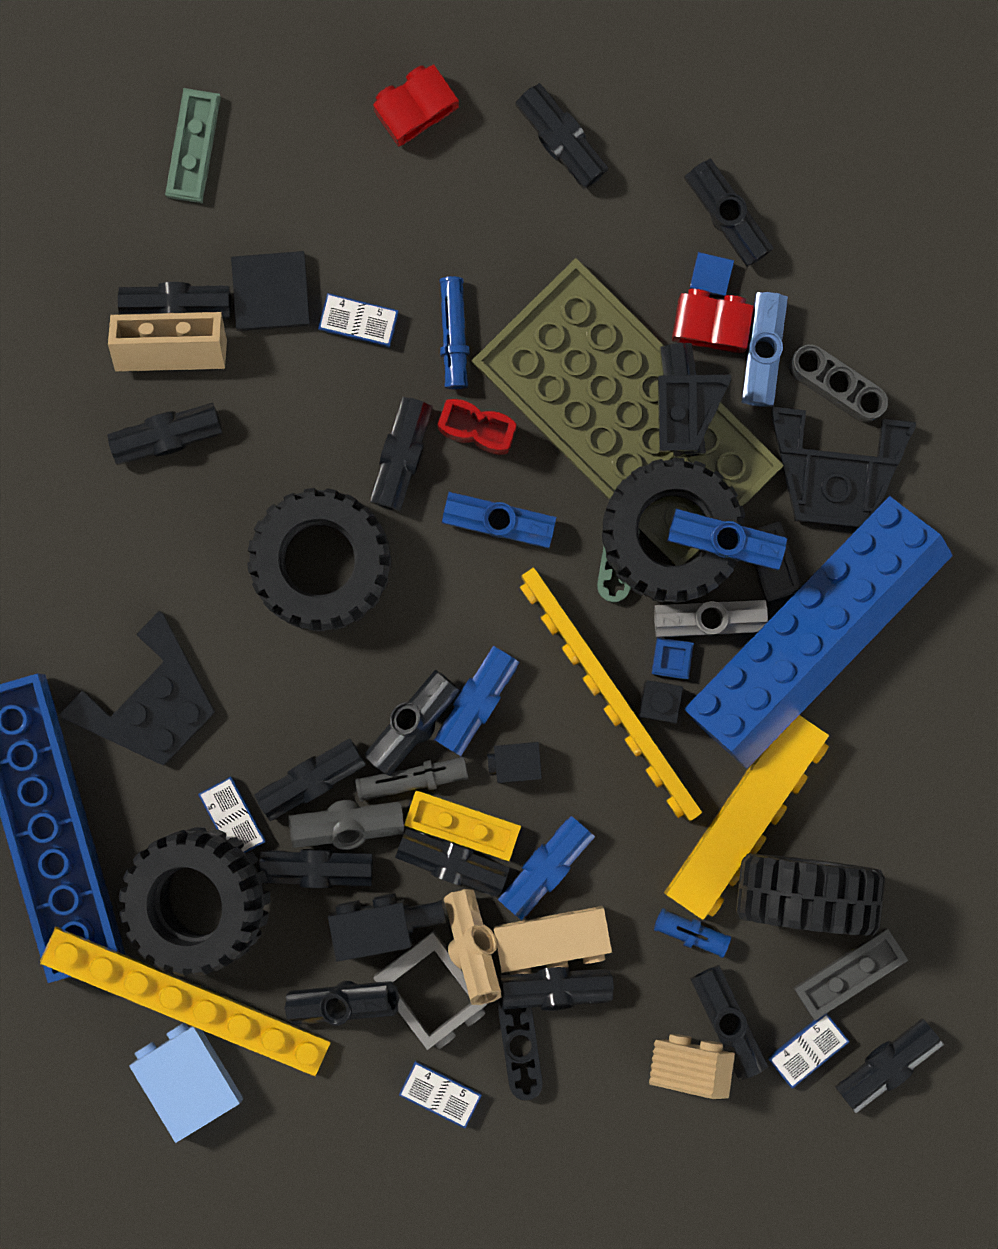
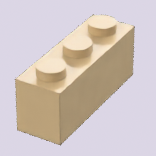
M221 312L110 316L108 347L115 371L225 369L227 338Z
M603 906L494 926L502 973L510 972V975L531 974V967L546 965V968L569 967V960L580 958L583 959V964L600 962L605 960L604 954L612 953Z

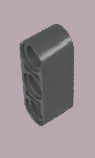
M807 344L800 347L792 356L789 363L792 376L856 420L870 423L878 419L886 411L888 397L879 386L822 348L813 344ZM802 355L812 356L817 363L816 371H804L799 365V357ZM831 376H842L847 382V390L843 393L834 391L829 382ZM869 395L877 401L878 409L875 413H867L862 409L860 405L862 396Z

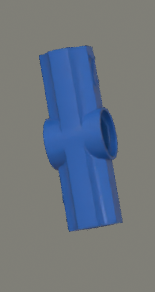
M449 492L442 523L489 534L495 538H506L549 549L557 517L511 507L502 502L495 503ZM492 512H505L509 517V525L502 530L492 528L488 521Z
M676 509L667 541L714 553L723 558H733L779 570L785 553L787 538L743 527L732 521H721ZM726 529L734 532L737 537V545L734 549L725 550L720 547L717 541L719 531Z
M493 646L473 679L470 677L453 704L454 709L449 717L446 718L434 740L462 756L480 725L486 723L501 699L500 693L510 681L520 662Z
M570 816L546 845L543 843L523 865V871L502 893L498 900L522 920L538 904L547 891L550 893L571 869L570 865L595 836L574 817Z

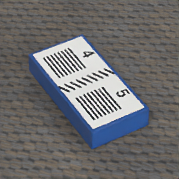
M327 293L318 329L319 331L390 348L399 311Z
M232 776L198 794L216 829L226 832V840L236 837L243 842L244 847L241 850L244 853L266 842Z
M826 1013L803 1028L770 1055L768 1060L789 1086L794 1088L848 1044L849 1040Z
M415 1060L399 1096L466 1128L482 1093Z

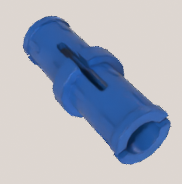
M663 908L654 926V931L662 932L683 941V946L691 948L693 945L716 954L721 958L724 957L731 940V936L701 925V920L694 918L691 921L670 913ZM680 926L691 932L707 937L708 939L704 940L690 933L677 929V927Z

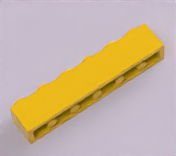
M799 715L749 767L664 893L702 920H704L707 914L713 917L725 900L720 895L728 883L734 886L738 882L743 858L749 853L756 854L766 840L762 833L770 822L774 825L778 823L787 809V806L783 803L790 792L796 795L805 784L808 776L804 772L812 761L817 764L828 750L829 746L825 741L829 735Z

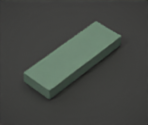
M183 88L165 192L167 198L203 204L221 99L218 93Z

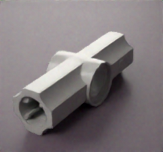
M766 600L654 605L656 637L758 633L768 622ZM705 609H714L719 613L720 624L717 628L709 629L702 624L701 614Z

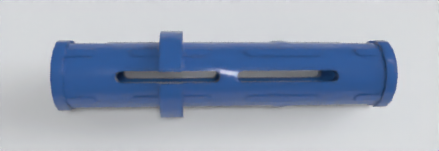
M456 276L444 277L440 279L443 347L440 348V354L444 357L445 389L468 388L466 356L469 355V346L466 345L463 278Z

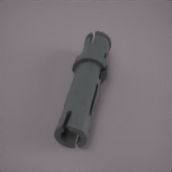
M461 756L460 758L432 763L429 760L424 761L423 766L394 771L390 776L380 774L361 779L357 778L355 781L359 800L364 802V800L426 787L429 790H435L437 785L464 779L469 780L465 758Z

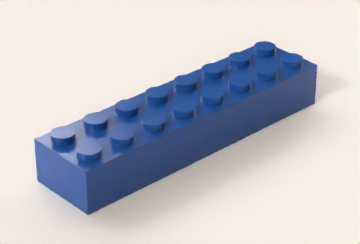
M889 496L684 710L705 733L743 767L748 769L953 556L941 534Z
M37 673L0 684V817L40 957H42L55 927L126 955L46 674ZM43 965L48 983L71 977Z

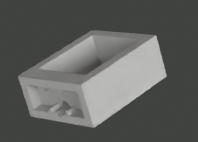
M434 930L373 977L376 982H393L435 950L468 994L462 969L458 968L451 961L448 948ZM400 994L398 1012L427 1050L433 1045L440 1049L456 1036L453 1030L463 1022L469 1027L485 1014L482 1008L487 1003L483 1005H471L470 1003L431 1034H429Z

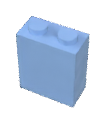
M182 1023L166 1033L169 1040L157 1047L153 1041L135 1052L137 1060L129 1065L175 1143L234 1108L243 1100L242 1095L204 1032L193 1026L188 1027L186 1023Z

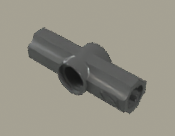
M342 800L332 804L328 811L289 815L290 837L293 848L333 843L339 849L350 850L360 846L365 839L404 834L403 813L399 802L359 807V804L355 801Z

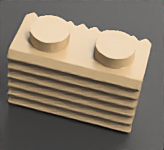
M670 1034L669 1040H656L654 1042L655 1048L653 1050L654 1056L652 1057L651 1078L649 1079L650 1085L710 1099L729 1098L735 1053L722 1051V1043L701 1041L700 1045L691 1044L692 1037L680 1034Z

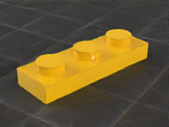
M418 790L415 791L404 826L510 861L521 825Z

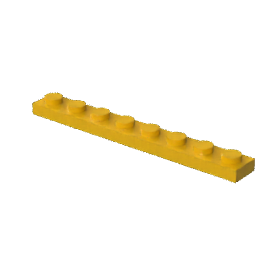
M533 567L521 575L524 584L520 586L521 591L531 605L538 602L546 614L540 618L550 633L554 635L559 632L566 642V645L561 647V649L573 666L577 663L581 664L587 673L582 679L594 696L601 693L608 704L603 710L615 727L619 724L623 725L629 734L624 740L636 758L641 754L645 757L650 767L645 769L646 773L657 788L664 785L671 797L666 802L678 819L684 815L689 821L699 816L702 811L535 568Z
M55 927L40 959V964L313 1076H316L331 1043L329 1039L59 927Z

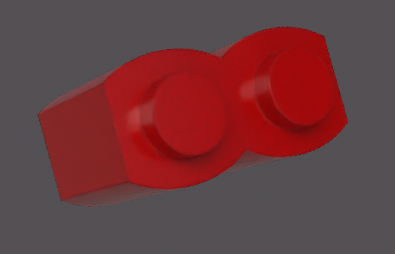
M434 64L427 68L424 65L415 68L406 76L407 82L397 88L393 85L388 86L375 97L377 101L373 104L374 112L398 147L414 139L428 127L438 123L459 107L458 98Z
M689 289L688 294L681 293L678 299L672 341L692 343V346L709 347L721 351L744 353L748 345L754 306L746 304V299L740 296L725 295L724 300L710 298V292Z
M460 399L446 400L438 422L439 431L447 438L462 443L474 442L480 449L498 455L508 454L517 426L510 417L495 411L481 412L475 405Z

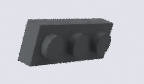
M885 928L799 983L793 989L813 1020H817L907 962L908 959L889 929Z

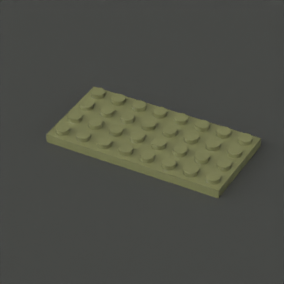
M577 258L472 360V363L608 500H610L617 486L632 471L640 466L644 467L650 464L651 461L659 459L666 461L674 458L673 452H659L658 376L663 375L660 347L664 345ZM721 402L704 436L706 454L686 457L684 460L692 463L695 461L706 464L705 468L712 472H719L724 477V482L729 487L733 486L738 494L736 498L740 506L746 504L784 466ZM667 496L654 501L644 510L638 529L674 566L684 565L699 549L667 541L675 510L679 509L702 516L705 515L689 499L679 496Z

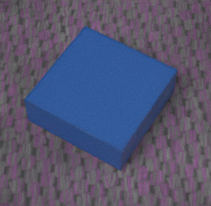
M698 252L689 289L705 290L710 292V295L724 298L734 260Z
M657 637L651 674L688 680L694 643Z

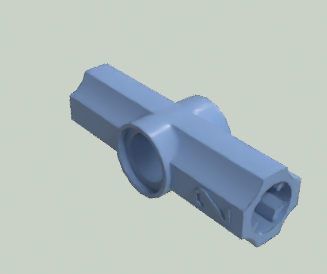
M757 292L755 294L750 340L746 350L747 362L741 403L759 407L774 406L779 360L783 351L782 337L788 296L771 292ZM760 341L770 343L774 349L773 356L770 358L760 357L755 351L756 343Z

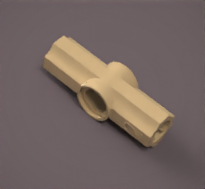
M463 889L451 892L444 897L454 940L448 946L449 957L463 971L471 1005L495 1002L502 997L491 956L497 949V939L492 930L482 922L474 890Z

